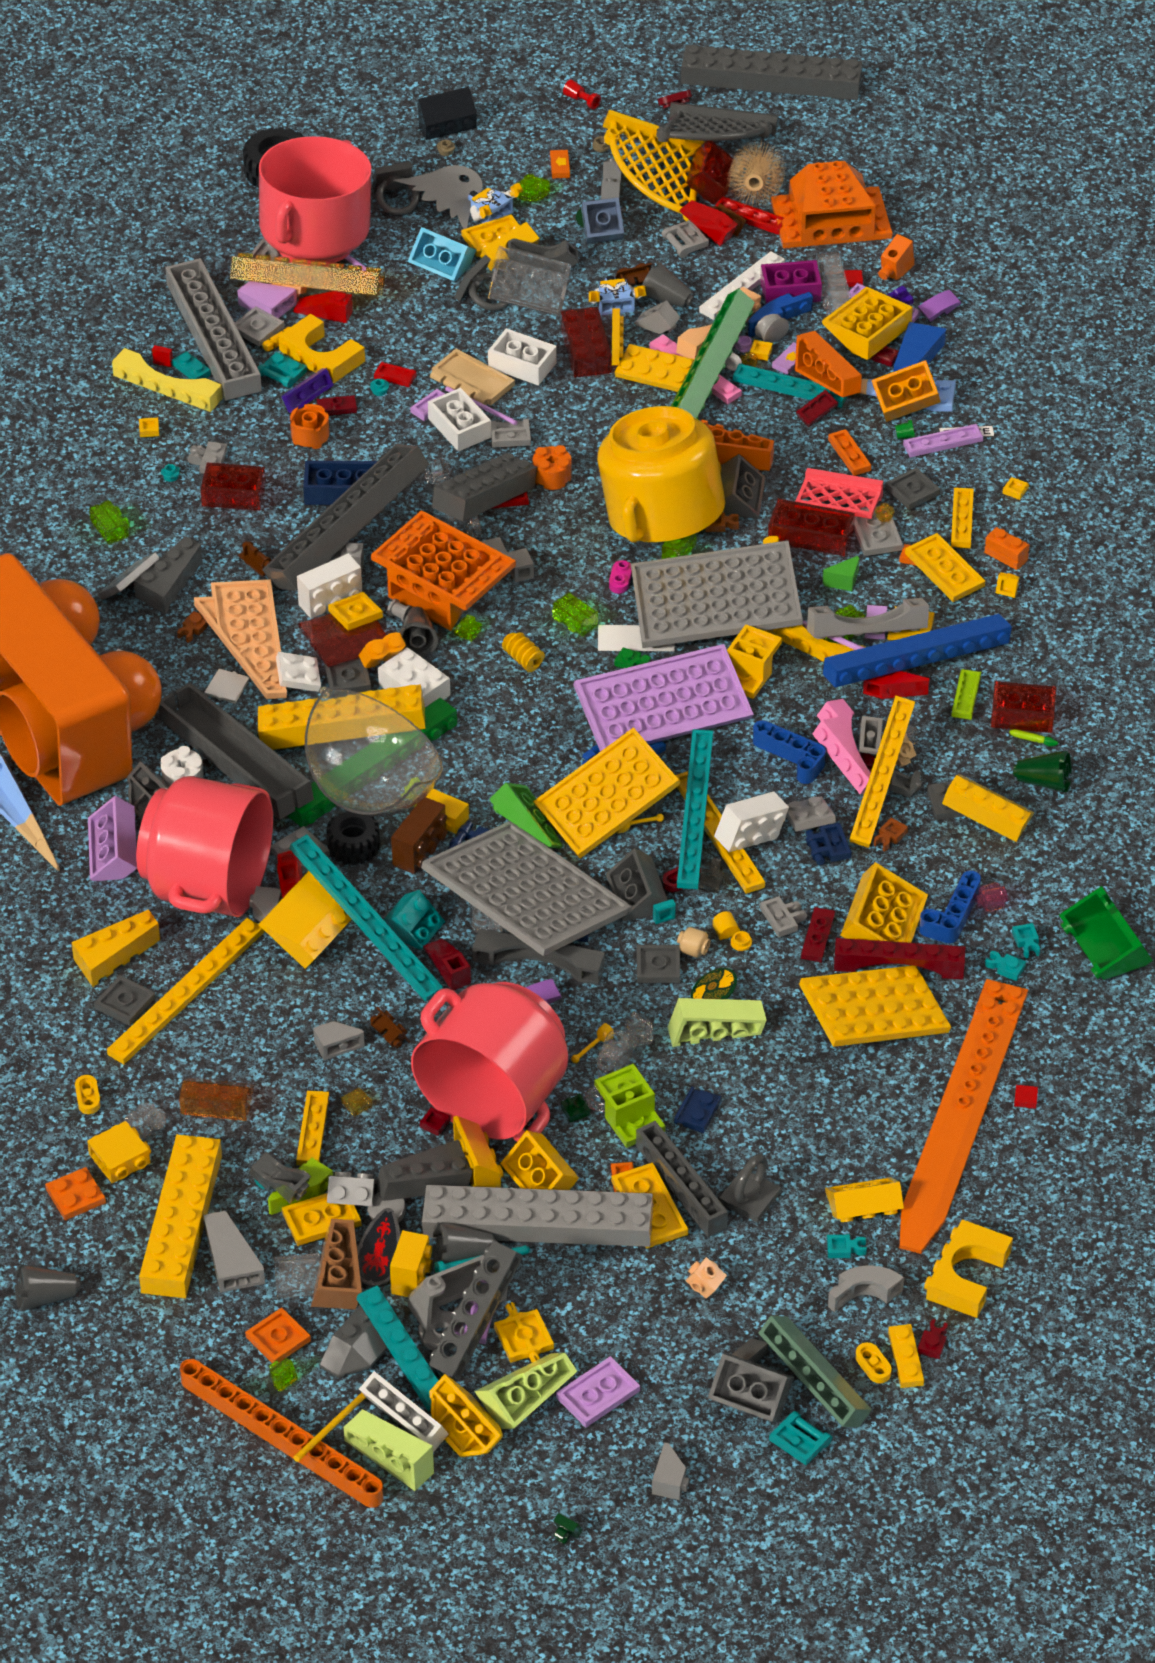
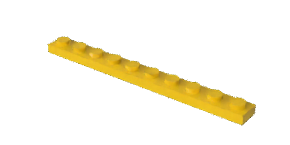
M246 918L108 1047L107 1055L123 1065L127 1063L264 933V930L256 922Z

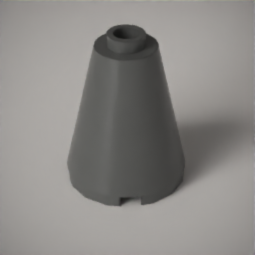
M657 262V267L650 269L642 284L645 286L647 295L644 297L661 302L667 300L669 304L682 308L690 306L694 300V296H692L693 291L662 263Z
M421 607L411 608L405 617L399 633L406 644L404 649L408 647L423 658L426 654L432 653L436 649L438 635L427 612Z
M437 1222L433 1232V1237H437L436 1244H432L434 1263L437 1261L449 1263L484 1255L486 1247L492 1244L493 1240L497 1242V1239L493 1238L491 1233L445 1222Z
M24 1264L18 1265L16 1268L15 1277L20 1278L18 1279V1284L15 1285V1295L20 1311L71 1298L76 1295V1292L80 1291L79 1278L75 1277L74 1273Z

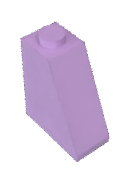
M249 281L237 290L238 304L249 311L257 306L277 318H280L297 304L296 289Z

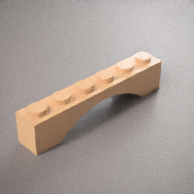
M742 287L741 290L755 302L752 308L753 312L747 318V322L761 308V295ZM712 324L691 328L678 337L676 353L686 358L695 359Z

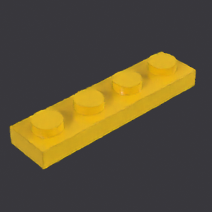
M612 308V365H619V359L623 358L624 316H620V308Z
M954 488L951 547L971 548L974 489Z
M307 1091L296 1164L299 1166L311 1158L320 1162L330 1098L329 1092Z

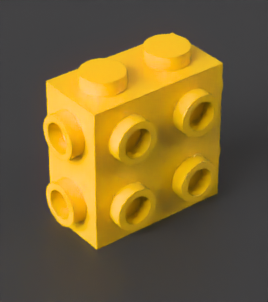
M126 1121L113 1126L99 1135H95L87 1141L90 1157L111 1183L122 1180L131 1173L151 1164L150 1146L146 1141L143 1142L140 1139L136 1128H131Z

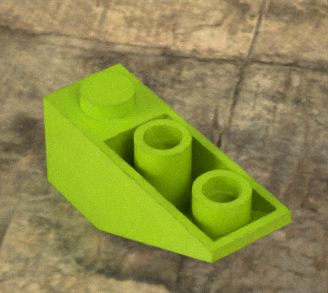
M314 1158L303 1163L299 1169L306 1171L311 1176L308 1182L310 1186L306 1190L307 1193L299 1201L295 1199L291 1204L324 1194L328 1190L329 1176H333V1170ZM277 1191L272 1192L268 1198L269 1214L271 1215L282 1212V1207L291 1205Z

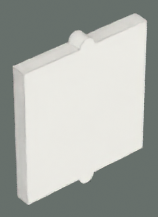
M218 669L204 694L217 698L219 701L224 700L236 703L248 684L250 677L237 674L235 671L230 672Z

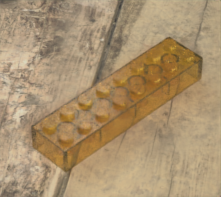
M246 252L238 253V256H232L230 279L376 296L384 294L386 272H381V268L366 267V270H364L360 265H348V268H346L342 263H329V265H326L325 261H311V263H307V259L298 258L289 261V257L281 256L271 259V255L263 254L253 257V253Z

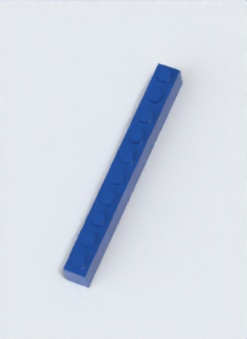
M1000 614L849 651L826 657L823 675L836 688L1008 644L1010 642L1012 626Z

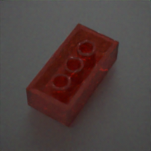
M598 307L561 311V331L574 378L612 373V355Z
M778 498L768 524V536H778L779 542L789 541V546L845 556L854 531L855 513Z

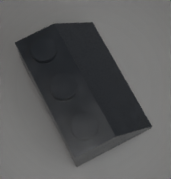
M469 87L418 99L419 129L426 140L477 128V114Z

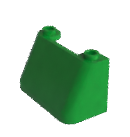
M1102 886L1059 914L1063 920V923L1060 924L1067 935L1071 933L1094 966L1091 968V971L1097 979L1102 978L1104 981L1145 967L1153 962Z

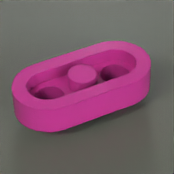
M620 560L613 564L609 578V589L612 592L620 594L629 589L632 577L630 562Z

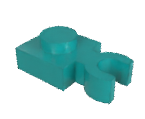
M1034 924L1013 926V937L1018 948L1024 947V957L1029 958V951H1034L1036 956H1039V937Z
M991 951L990 959L986 958L985 966L990 969L997 968V974L1017 981L1026 967V961L1006 954L1003 958L998 952Z
M850 1234L827 1235L828 1258H851V1253H855L858 1256L866 1255L867 1247H860V1245H866V1237H857L854 1240H850Z

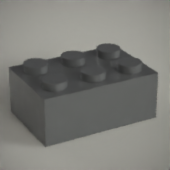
M722 1353L708 1399L771 1422H779L794 1377L738 1356Z

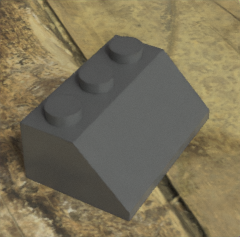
M738 454L722 464L721 479L725 496L723 511L728 516L738 514L739 517L758 518L765 476Z
M636 848L630 851L606 873L612 893L632 906L628 914L621 918L624 921L653 916V905L668 901L652 857Z

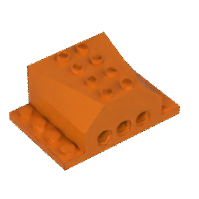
M846 161L808 164L789 180V194L776 195L775 198L771 196L773 213L784 218L783 220L777 219V224L779 225L782 221L783 225L779 230L782 248L892 239V230L879 186L865 187L862 173Z
M422 510L371 554L372 561L387 568L389 598L392 600L398 599L401 604L406 606L423 608L431 621L449 631H452L464 611H467L516 567V560Z

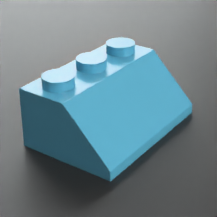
M421 227L407 262L456 281L470 267L476 249Z

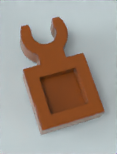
M722 512L715 522L705 528V531L725 532V528L737 530L739 529V515L731 514L725 516V512Z
M193 611L182 622V628L177 631V637L180 639L186 635V642L189 643L193 640L194 634L200 636L209 624L200 613Z
M891 817L879 829V835L874 838V846L876 847L879 843H884L883 851H887L890 847V842L897 844L908 833V826Z

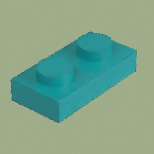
M187 351L172 359V365L189 379H202L211 376V369Z

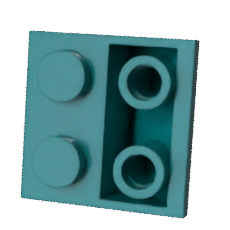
M420 890L405 894L383 919L404 943L419 950L423 949V946L429 942L445 923V920Z

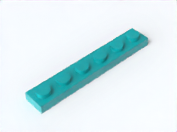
M740 363L733 374V381L808 400H812L826 389L838 402L837 407L842 408L847 396L841 397L813 381Z
M378 1285L358 1294L357 1301L427 1411L430 1412L431 1398L429 1391L438 1382L435 1374Z

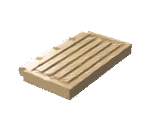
M458 349L453 350L432 367L430 378L443 383V385L454 390L461 388L470 398L484 405H492L515 386V380Z

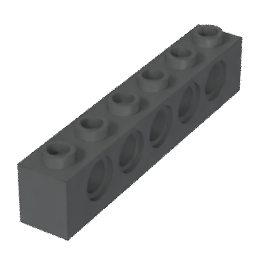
M653 1121L637 1129L636 1147L649 1163L653 1162L661 1179L705 1235L710 1237L727 1229L728 1211L658 1123Z
M495 1240L486 1247L484 1259L481 1265H478L474 1270V1278L470 1286L465 1288L460 1305L454 1309L449 1327L443 1330L438 1348H435L431 1353L429 1363L431 1367L456 1380H460L523 1255ZM499 1262V1270L493 1273V1265ZM488 1283V1284H489V1289H488V1291H487L486 1293L482 1294V1292H481L482 1286H483L484 1284ZM478 1304L477 1312L471 1315V1307ZM467 1325V1332L464 1335H460L461 1327ZM456 1346V1353L453 1356H449L450 1348Z

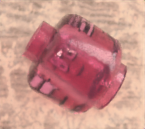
M998 882L980 886L975 899L978 907H982L985 912H991L1004 908L1005 903L1008 902V895L1004 885L1001 886Z

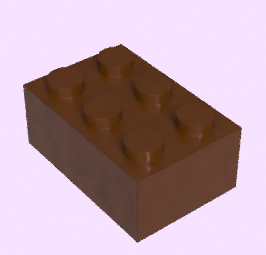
M424 796L391 836L393 866L415 874L422 867V862L435 852L437 845L446 838L448 831L446 829L447 815L444 804Z

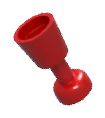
M572 79L568 80L564 85L563 95L575 100L582 98L587 101V106L593 110L599 106L601 101L599 94L592 93L589 95L585 93L584 87Z

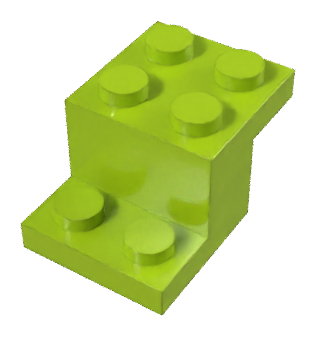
M634 1064L594 1080V1086L605 1100V1119L626 1148L636 1144V1130L653 1121H656L665 1132L666 1126L655 1112V1093Z

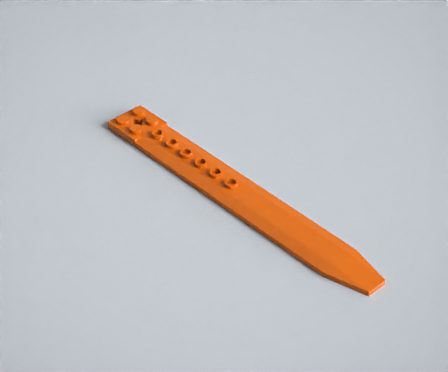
M986 979L974 1015L903 1202L904 1209H901L899 1245L901 1249L922 1254L945 1223L1025 1004L1028 989ZM999 1000L1005 1001L1002 1004H998Z

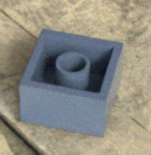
M619 198L582 202L581 212L586 244L623 239L624 228Z

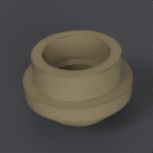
M604 136L594 139L592 147L595 151L603 153L610 149V145H607L604 141Z
M442 140L437 144V150L442 156H450L455 150V144L450 140Z

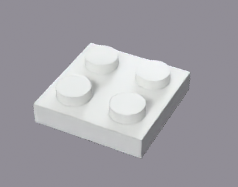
M284 652L277 653L276 663L280 686L319 692L321 682L316 657Z

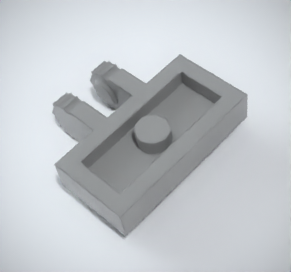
M208 442L206 449L201 445H194L190 449L191 454H189L187 460L191 464L200 465L199 470L202 474L219 475L228 450L227 444Z
M778 896L760 903V910L778 938L798 931L797 924L806 920L808 916L804 910L799 911L802 907L799 901L784 904Z

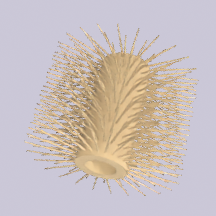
M762 141L757 157L754 150L752 151L751 149V152L746 150L749 154L745 155L743 153L744 156L742 158L740 156L739 159L737 158L735 162H732L733 165L731 166L733 167L729 170L733 171L729 176L734 174L737 178L733 179L738 183L737 186L739 188L737 190L743 189L740 195L745 190L749 192V195L752 191L751 198L752 195L754 196L752 206L757 191L763 201V195L764 197L767 196L766 193L774 195L772 192H775L777 185H779L778 183L784 179L782 175L779 178L777 173H783L781 171L785 170L782 169L786 168L779 166L778 164L780 163L774 161L776 158L772 160V155H765L766 150L762 157L763 149L762 153L760 152Z

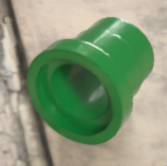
M912 420L895 425L898 440L915 438Z

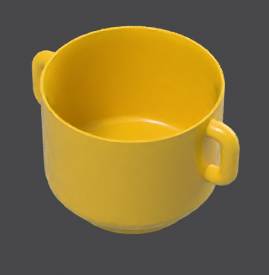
M655 406L631 412L620 418L611 427L609 434L604 438L598 449L597 462L609 523L615 532L626 537L632 543L638 541L664 542L693 535L707 528L719 518L725 507V496L714 436L703 422L694 418L683 409L671 406Z

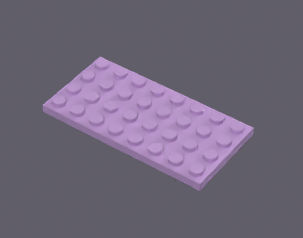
M724 644L576 680L573 684L600 752L633 727L647 744H652L691 734L693 729L707 730L750 719L754 715Z

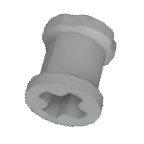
M393 599L388 605L387 614L399 617L404 622L408 611L413 607L403 605L398 599Z

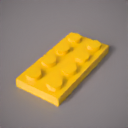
M629 344L615 370V377L678 392L694 359Z
M938 533L905 548V554L952 602L985 587V580Z
M653 1162L611 1176V1182L617 1192L653 1194V1221L650 1247L688 1235V1228Z

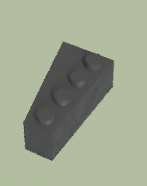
M185 536L134 580L135 598L166 614L170 604L174 603L177 599L179 591L183 590L186 586L188 578L193 576L202 563L201 544Z
M455 1140L382 1165L376 1186L383 1201L425 1196L426 1185L468 1186L472 1171L459 1141Z

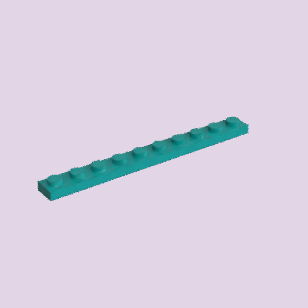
M693 729L677 888L698 890L713 743L712 730Z
M307 834L290 844L289 849L425 1002L431 999L440 989H443V986Z

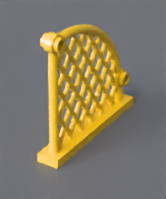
M609 110L603 122V127L608 129L604 135V141L607 145H610L613 157L622 173L647 197L672 211L682 214L679 212L683 207L680 204L686 200L688 203L691 200L696 201L702 160H706L712 143L670 138L668 142H660L656 137L658 125ZM625 134L628 139L622 141L620 135ZM637 138L641 144L636 146L633 140ZM630 142L633 149L628 152L625 145ZM652 143L655 148L650 151L647 144ZM642 147H644V149L647 152L643 156L639 151V149H641ZM620 148H622L625 153L623 156L620 155ZM661 148H667L669 153L664 155ZM635 152L639 158L636 161H634L631 157V155ZM655 152H658L661 157L657 161L653 156ZM674 153H681L682 158L678 160ZM670 156L674 160V163L671 165L667 161V158ZM690 156L695 158L694 166H692L688 159ZM648 157L652 161V164L649 166L645 162V159ZM626 158H628V160L631 163L628 166H626L625 162L623 161ZM685 160L688 167L683 170L680 163ZM662 161L666 166L664 170H661L658 165ZM640 162L644 166V169L641 171L636 166ZM675 166H677L680 171V173H678L677 175H675V173L672 170V168H674ZM653 167L658 171V174L653 176L650 170ZM631 168H634L635 175L630 171ZM690 170H693L692 181L686 175ZM669 171L672 178L667 181L664 174ZM646 172L650 177L647 181L642 176ZM681 176H683V178H684L685 181H686V182H685L684 184H682V185L680 184V182H679V180H678V178L681 177ZM659 177H661L664 182L660 186L656 181V179ZM675 181L678 187L675 190L670 186V183ZM651 182L656 187L653 191L648 187V184ZM688 185H691L690 194L688 197L686 192L684 191V188ZM664 187H667L668 191L670 192L666 196L661 190ZM679 191L683 195V198L680 200L675 195ZM672 197L675 203L668 201L667 199ZM683 215V219L688 221L689 219Z

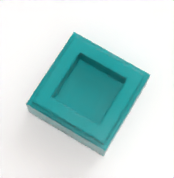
M673 899L653 905V920L655 924L675 919L676 904Z

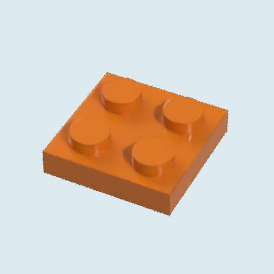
M87 1167L45 1184L46 1191L64 1220H68L106 1203L105 1196Z
M282 1307L245 1332L246 1338L274 1366L311 1341V1336Z

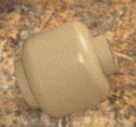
M688 927L685 931L679 933L677 943L680 944V951L682 953L698 958L707 953L711 940L708 938L707 932L695 927Z

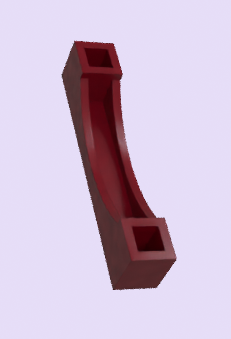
M836 938L834 971L855 972L856 969L870 965L905 964L934 971L942 975V978L963 980L966 946Z

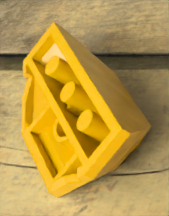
M444 1374L429 1391L431 1417L448 1432L449 1435L444 1440L460 1457L488 1454L503 1437L500 1425L468 1391L447 1374Z

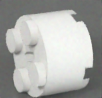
M181 746L179 749L167 753L161 758L162 779L171 786L173 782L184 776L204 778L203 763L200 755L190 750L187 746Z

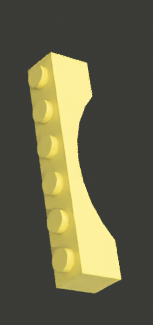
M126 348L112 361L113 376L211 412L223 399L222 384L206 378L179 379L166 376L151 368L143 360L141 354Z

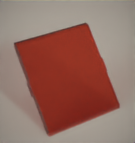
M332 614L298 623L300 630L327 667L358 659V655L368 642L383 639L386 636L377 620L349 631Z

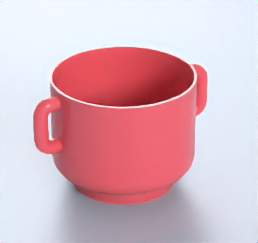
M299 137L273 146L262 156L259 163V226L264 239L279 254L298 264L321 266L343 260L363 243L370 229L371 163L360 149L353 146L351 141H341L328 137Z
M184 776L173 782L169 788L158 789L147 805L139 830L136 851L139 875L143 879L148 880L152 892L159 899L170 902L176 908L202 914L215 912L233 917L242 916L250 908V895L255 893L256 886H261L270 854L273 833V809L269 793L264 789L240 783L227 784L195 776Z
M510 982L475 984L467 987L459 994L448 988L440 989L421 1012V1024L427 1033L415 1047L411 1056L413 1076L423 1095L435 1109L450 1115L452 1123L454 1116H460L478 1123L482 1132L487 1133L488 1139L502 1140L513 1137L515 1141H518L525 1133L523 1128L535 1113H537V1117L527 1130L542 1133L550 1120V1110L545 1100L560 1082L568 1066L565 1030L556 1012L536 993ZM447 1002L449 1006L435 1022L434 1016Z

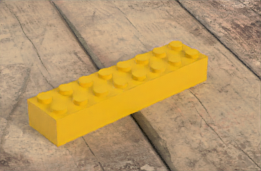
M421 684L258 706L259 739L272 750L426 729L425 703Z
M176 1134L139 1275L141 1293L177 1298L187 1297L204 1230L203 1215L208 1214L222 1159L221 1139Z

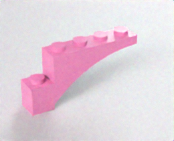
M844 699L828 701L817 714L821 722L812 734L826 748L828 755L858 793L864 794L871 772L862 760L853 738L852 717L855 713Z

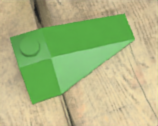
M506 782L489 799L496 813L502 815L548 847L560 849L563 846L554 829L546 824V817L535 806L533 801L536 800V797L526 785Z

